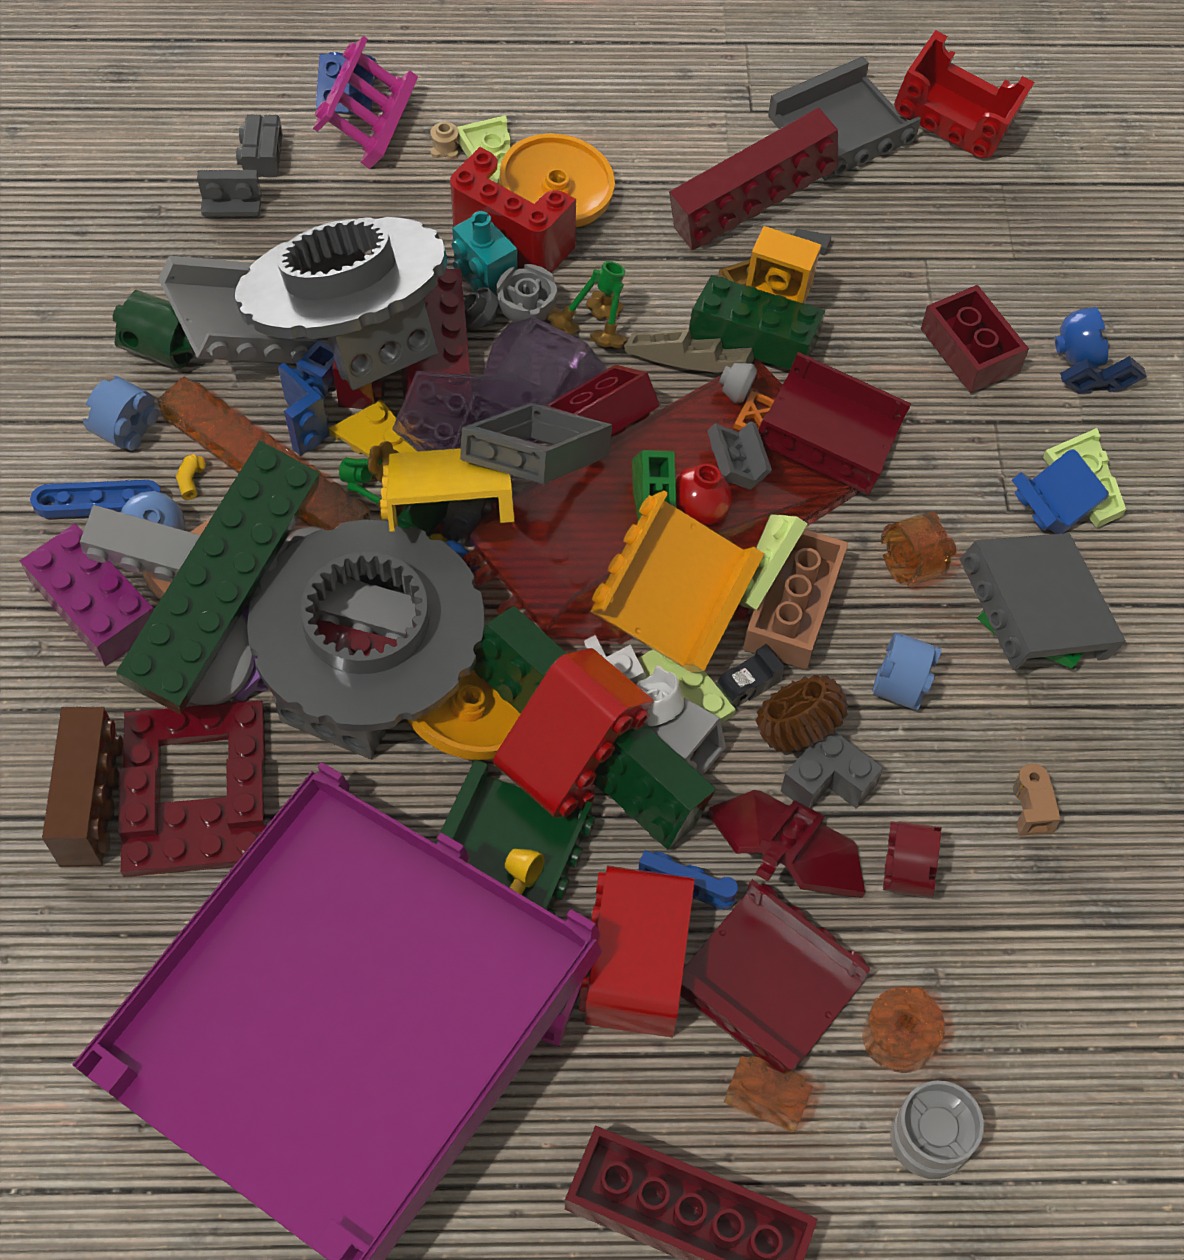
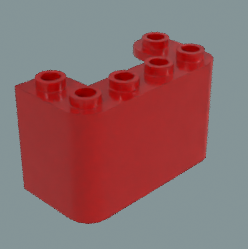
M935 30L908 69L895 99V109L902 117L908 120L919 117L921 119L919 126L980 158H989L994 154L1018 116L1035 82L1022 76L1015 84H1009L1010 81L1005 79L1000 88L951 63L955 52H948L946 50L945 41L948 36Z
M479 147L450 177L453 227L471 218L475 212H487L488 216H491V222L517 248V269H524V264H532L543 267L552 273L575 249L576 198L565 192L552 190L543 194L535 204L489 179L497 170L498 160L494 154Z
M593 648L564 654L552 664L496 752L493 763L554 818L567 817L579 809L583 811L587 801L593 802L596 797L593 793L596 787L593 783L597 776L595 773L596 768L613 753L615 746L612 744L618 735L632 728L637 730L644 725L650 716L648 710L654 700Z
M608 865L606 873H598L595 906H593L591 921L596 924L600 932L598 944L602 954L592 966L590 978L585 977L581 983L579 1011L585 1012V1025L673 1038L680 1000L695 878Z

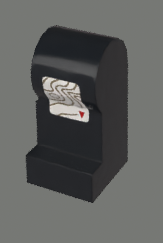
M765 644L756 650L753 657L739 666L726 671L718 679L716 686L731 705L737 707L780 683L785 666L769 646Z

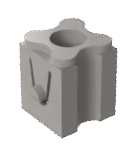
M684 698L682 712L675 716L674 719L660 725L648 726L702 776L726 748L720 718Z

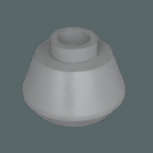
M734 363L732 368L726 366L718 382L724 385L722 392L733 403H743L755 380L757 369L753 364Z

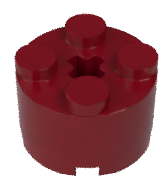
M891 821L883 890L896 894L934 898L942 827Z

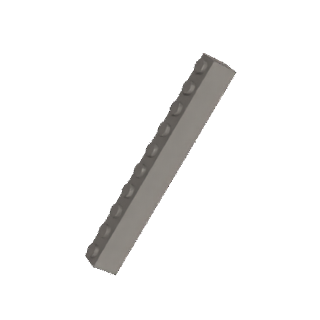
M93 505L80 544L82 553L86 554V557L100 563H105L106 560L119 563L120 567L131 572L144 570L153 573V576L160 580L172 582L200 535ZM277 557L274 559L268 571L276 567ZM351 578L347 579V584L345 585L336 582V590L334 592L325 590L326 600H318L320 610L315 612L317 620L392 639L398 637L406 638L405 630L407 627L413 628L412 618L416 616L415 603H412L410 595ZM260 586L257 587L250 601L260 593Z

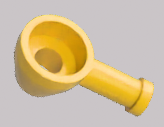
M513 849L505 861V869L514 878L509 888L522 895L526 887H531L535 884L544 867V855L533 850Z

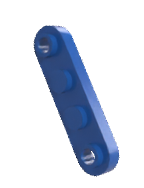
M152 480L44 484L32 492L30 502L35 513L44 518L89 516L93 505L121 512L122 507L131 497L147 491L161 493L159 485Z

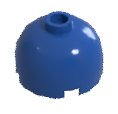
M1087 307L1072 312L1061 324L1060 335L1055 336L1057 353H1063L1066 361L1072 366L1085 359H1088L1097 367L1106 365L1108 362L1107 339L1103 340L1101 330L1105 329V325L1097 307Z

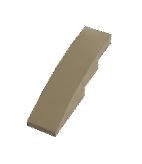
M690 329L632 333L624 346L625 352L653 362L708 372H723L726 366L732 368L734 363L752 364L754 360L753 348L723 349L721 338L692 340Z

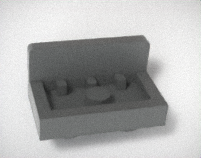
M749 422L739 432L717 423L707 430L711 449L715 455L719 470L728 483L751 490L771 472V466L755 423Z
M495 497L472 499L470 505L458 500L450 501L442 535L449 540L456 541V543L472 547L477 531L484 532Z

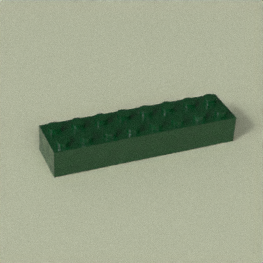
M258 441L117 669L116 675L120 683L180 715L182 714L259 586L260 579L268 571L318 488L320 476L318 471L263 441Z
M512 606L486 623L483 630L482 647L475 651L476 664L473 670L495 689L503 700L509 702L521 714L552 664L567 653L519 609ZM644 724L637 730L632 728L618 735L612 744L615 746L613 753L596 768L595 773L597 776L594 782L601 791L608 794L621 806L628 816L635 819L649 832L654 840L669 850L695 827L716 788Z

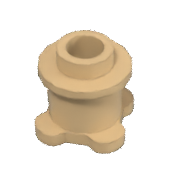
M450 122L435 124L430 130L434 147L430 150L432 157L457 158V147L460 146L457 141L459 136L458 128Z

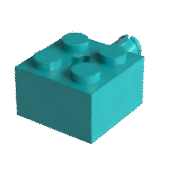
M478 211L471 218L452 227L454 269H461L462 278L464 277L468 281L473 292L485 287L497 295V283L500 276L509 268L515 267V270H517V248L491 222V216H488L487 212Z

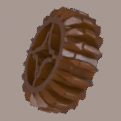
M818 674L813 675L811 678L804 676L799 681L795 682L792 680L791 684L785 687L781 686V690L777 693H771V698L765 700L762 703L763 707L757 711L756 723L761 737L770 748H774L776 752L784 750L785 753H790L794 749L799 752L806 746L812 747L814 743L824 741V737L834 734V729L843 724L842 719L848 715L847 709L849 706L842 688L836 683L835 679H830L828 675L820 677Z

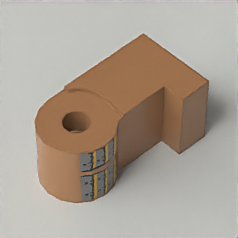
M1027 764L1021 768L1013 785L1014 794L1021 801L1023 809L1016 822L1019 836L1054 833L1061 818L1050 776L1042 766Z

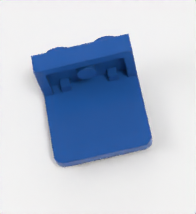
M330 52L329 54H319L316 93L317 109L323 101L326 102L346 58L343 57V53ZM366 55V56L369 57L371 60H373L375 63H377V61H376L375 58H373V57L370 56V55ZM357 63L353 72L374 87V78L377 77ZM347 83L344 92L369 111H372V100ZM339 102L334 111L335 113L354 114Z
M282 363L278 366L285 400L290 406L284 410L292 449L302 456L307 451L316 448L321 441L330 436L327 425L329 418L323 404L325 398L317 387H310L305 382L302 374L296 368L291 369L288 365Z
M1074 449L1068 450L1033 479L1022 472L1012 479V482L1018 488L1014 492L1023 505L1026 507L1030 505L1035 511V514L1032 515L1034 521L1042 530L1045 531L1048 528L1056 534H1062L1109 496L1108 490L1081 455Z

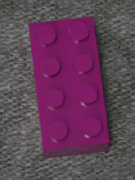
M74 523L22 558L20 562L33 586L106 667L130 650L154 609L111 561L106 560L105 563L96 562L87 558L86 554L82 553L80 540L83 531Z

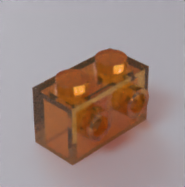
M741 1056L727 1090L724 1103L795 1133L813 1086L807 1084L806 1079L799 1074L786 1071L783 1074L770 1068L771 1065L759 1057L750 1056L748 1059Z

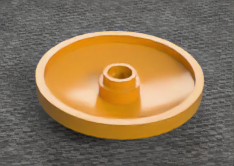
M545 133L524 138L506 152L500 166L499 185L534 204L548 191L559 190L576 198V227H580L595 221L607 210L613 197L615 177L608 160L594 146L569 135Z
M472 670L470 675H465L459 680V690L444 704L417 720L407 719L415 732L436 749L463 759L489 760L494 758L520 716V713L509 702L503 700L495 689Z

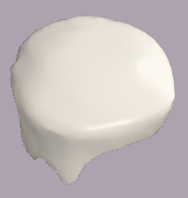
M656 666L652 675L636 684L654 700L648 710L650 716L644 723L645 725H660L674 719L675 716L682 712L684 697L679 681L674 673L667 672L662 667Z

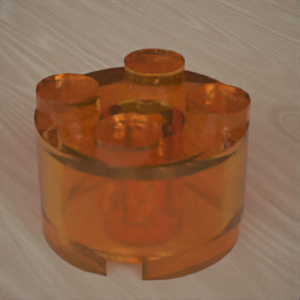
M935 512L922 513L888 524L883 529L881 535V544H887L888 553L883 554V558L888 571L898 583L906 582L908 583L907 586L946 574L951 565V557L956 555L955 542L952 538L947 537Z
M904 986L891 988L883 992L875 1000L865 1019L862 1033L865 1049L874 1062L880 1066L883 1065L893 1069L894 1072L910 1073L919 1070L932 1058L944 1038V1017L937 1003L921 987ZM897 1026H901L903 1029L898 1030Z

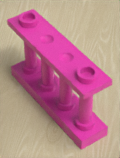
M363 36L356 44L351 42L345 49L343 57L346 59L326 102L323 101L315 112V116L318 119L313 129L318 132L327 122L334 125L363 146L362 150L365 153L360 163L370 169L384 156L418 76L410 70L402 78L399 76L394 77L362 53L368 40ZM358 63L389 86V91L392 92L391 95L386 97L353 72L356 64ZM347 83L381 106L382 115L376 116L346 94L344 90ZM338 102L371 125V130L374 131L373 135L367 136L335 113Z

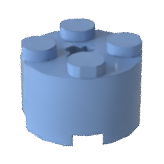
M114 376L112 381L109 382L104 379L93 389L86 402V405L91 407L88 418H83V423L89 432L121 449L127 448L132 451L140 445L141 437L145 434L147 428L154 425L157 421L159 410L154 408L155 402L150 393L119 376Z
M895 632L886 648L888 652L882 666H879L872 692H874L873 695L918 711L924 692L928 693L933 683L935 674L930 673L931 666H936L941 654V648Z

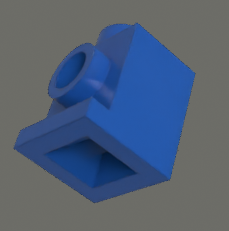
M318 339L296 365L297 370L302 374L305 382L310 387H317L324 396L328 393L329 386L334 382L332 368L335 358L331 346Z

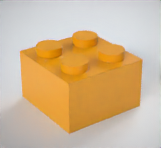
M763 226L751 253L746 286H753L758 290L781 295L787 299L804 304L813 284L821 244Z

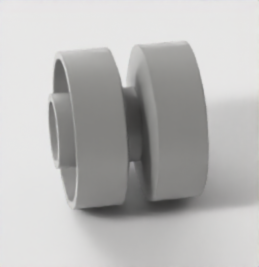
M939 1080L923 1083L907 1096L892 1121L890 1129L892 1149L900 1163L913 1174L928 1179L948 1177L957 1172L978 1148L984 1132L983 1115L973 1096L959 1085Z

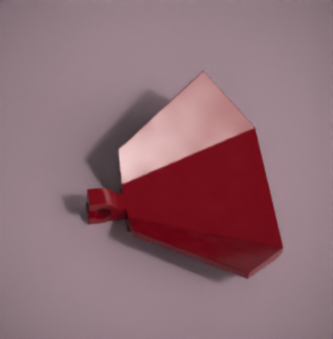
M752 790L709 807L707 811L708 816L736 854H764L763 862L755 873L757 876L769 881L778 865L782 864L787 867L802 890L863 898L865 888L857 845L852 839L822 824L825 818L822 814L795 800L788 806L760 790Z

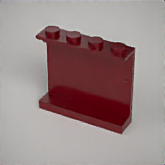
M798 352L787 378L769 412H766L758 431L764 447L870 495L911 403Z
M752 879L749 882L745 896L684 967L680 996L785 1080H788L864 983L871 968L866 965L865 960L858 953L852 950L847 951L836 943L835 937L824 928L818 929L807 921L806 915L795 906H787L778 899V895L771 887L766 884L760 885Z

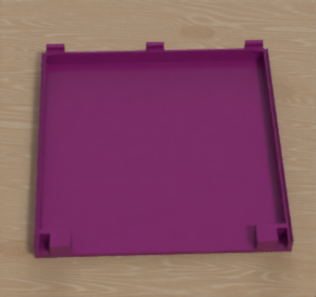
M321 762L317 767L319 772L314 773L311 771L72 1065L325 1259L385 1260L602 954L598 944L600 932L594 922L572 909L566 915L568 919L564 921L468 864L470 856L465 847L445 834L440 833L437 837L438 843L435 844L348 792L350 785L343 774Z

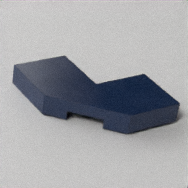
M1130 356L1103 371L1091 361L1085 359L1060 373L1062 382L1078 394L1091 393L1092 389L1107 388L1108 392H1118L1147 377L1145 368Z

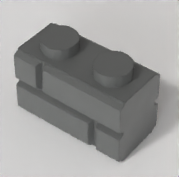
M247 114L245 126L239 127V141L242 147H237L236 150L237 164L242 165L243 170H257L258 177L260 175L263 177H277L283 136L281 120L278 115H264L262 117L261 115Z

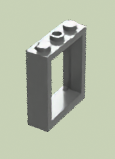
M528 403L463 427L460 460L546 484L610 456L612 424ZM534 438L554 445L547 447L526 441V439Z

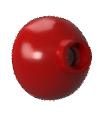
M703 463L686 468L675 475L677 509L703 525L718 523L729 514L732 506V490L716 466Z

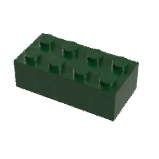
M711 275L692 308L689 329L691 339L721 338L723 349L753 348L754 359L790 370L798 352L809 357L811 356L819 339L826 310L790 300L781 295L758 290L753 286L742 285L724 277Z

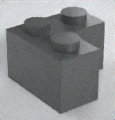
M835 732L824 737V741H818L812 747L809 746L785 773L780 791L793 801L795 800L811 809L829 788L857 809L877 786L884 767Z

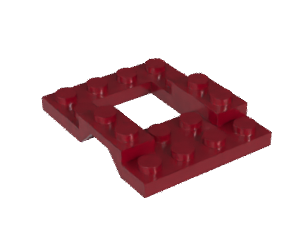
M262 700L185 707L181 715L168 708L124 712L123 768H120L118 833L121 837L120 872L123 877L234 867L265 829L266 819L263 793L265 718ZM228 740V759H226L227 797L160 803L161 746Z

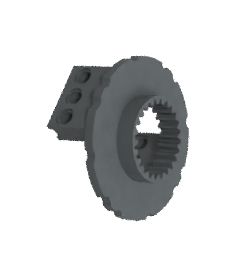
M366 217L334 221L309 229L295 236L289 242L277 245L258 258L249 267L250 272L240 278L235 291V300L244 322L247 325H254L256 331L265 335L285 339H295L298 337L318 339L328 337L341 379H346L350 388L355 390L438 353L423 298L437 286V278L444 275L447 267V254L443 240L439 239L438 233L433 228H424L423 223L399 217H384L381 219ZM371 250L372 255H365V252Z
M386 520L349 521L339 523V526L334 530L320 529L303 537L277 557L276 567L266 571L259 581L260 593L251 600L247 623L250 650L252 655L258 657L255 662L257 671L273 694L280 722L372 760L379 742L387 734V729L396 727L397 723L403 719L417 720L434 711L451 698L460 688L459 680L465 675H470L476 664V655L474 653L482 647L483 630L485 627L482 595L479 590L473 587L475 584L474 575L465 561L440 539H429L426 536V532L419 528L395 526V531L390 532L389 522ZM352 576L356 581L410 595L412 603H415L416 616L412 618L413 628L407 627L405 630L406 638H396V647L386 644L383 653H379L374 648L371 649L369 656H365L362 650H357L354 655H349L348 648H343L337 652L336 644L332 642L327 645L326 636L319 634L318 626L315 625L317 621L315 612L320 610L318 600L325 601V590L334 592L336 590V582L345 585L347 584L348 577Z

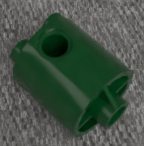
M134 290L123 305L119 304L116 306L112 318L116 323L114 343L117 348L179 369L186 366L193 356L196 355L168 300L140 290Z

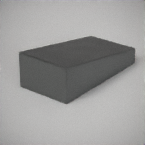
M796 229L794 233L796 237L821 244L820 254H826L832 235Z

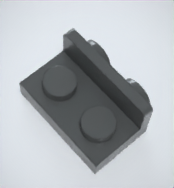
M198 170L197 181L202 197V216L260 215L262 193L257 170Z

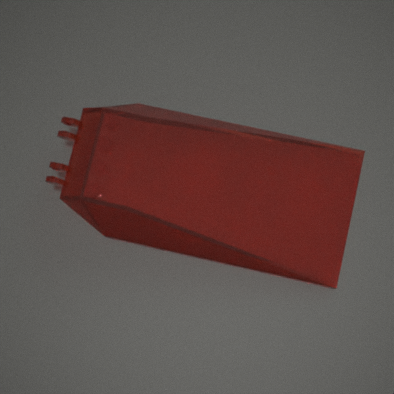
M754 359L752 364L757 369V374L750 391H756L775 400L783 384L760 360ZM720 375L612 437L610 456L546 484L534 482L512 495L514 522L500 523L499 504H497L470 535V543L475 549L462 558L469 569L486 562V564L473 573L475 584L477 586L484 584V582L498 576L513 596L499 605L497 612L501 614L512 606L519 610L524 608L525 611L522 613L533 623H536L549 637L586 640L596 635L598 641L618 642L619 645L633 638L590 612L595 604L592 597L601 583L605 584L611 574L608 571L611 561L618 553H622L627 544L623 541L627 531L633 524L637 525L638 523L633 496L632 459L642 450L675 451V475L686 468L703 463L712 464L719 469L711 449L707 430L717 423L739 432L740 430L733 428L749 397V393L743 403H733L722 392L724 385L718 383ZM757 400L753 402L758 410L770 408L768 405ZM754 418L744 419V423L753 422L759 428ZM764 447L771 466V472L751 490L728 483L733 495L729 514L718 523L704 526L743 550L751 547L756 548L771 514L797 516L809 526L861 493V491Z

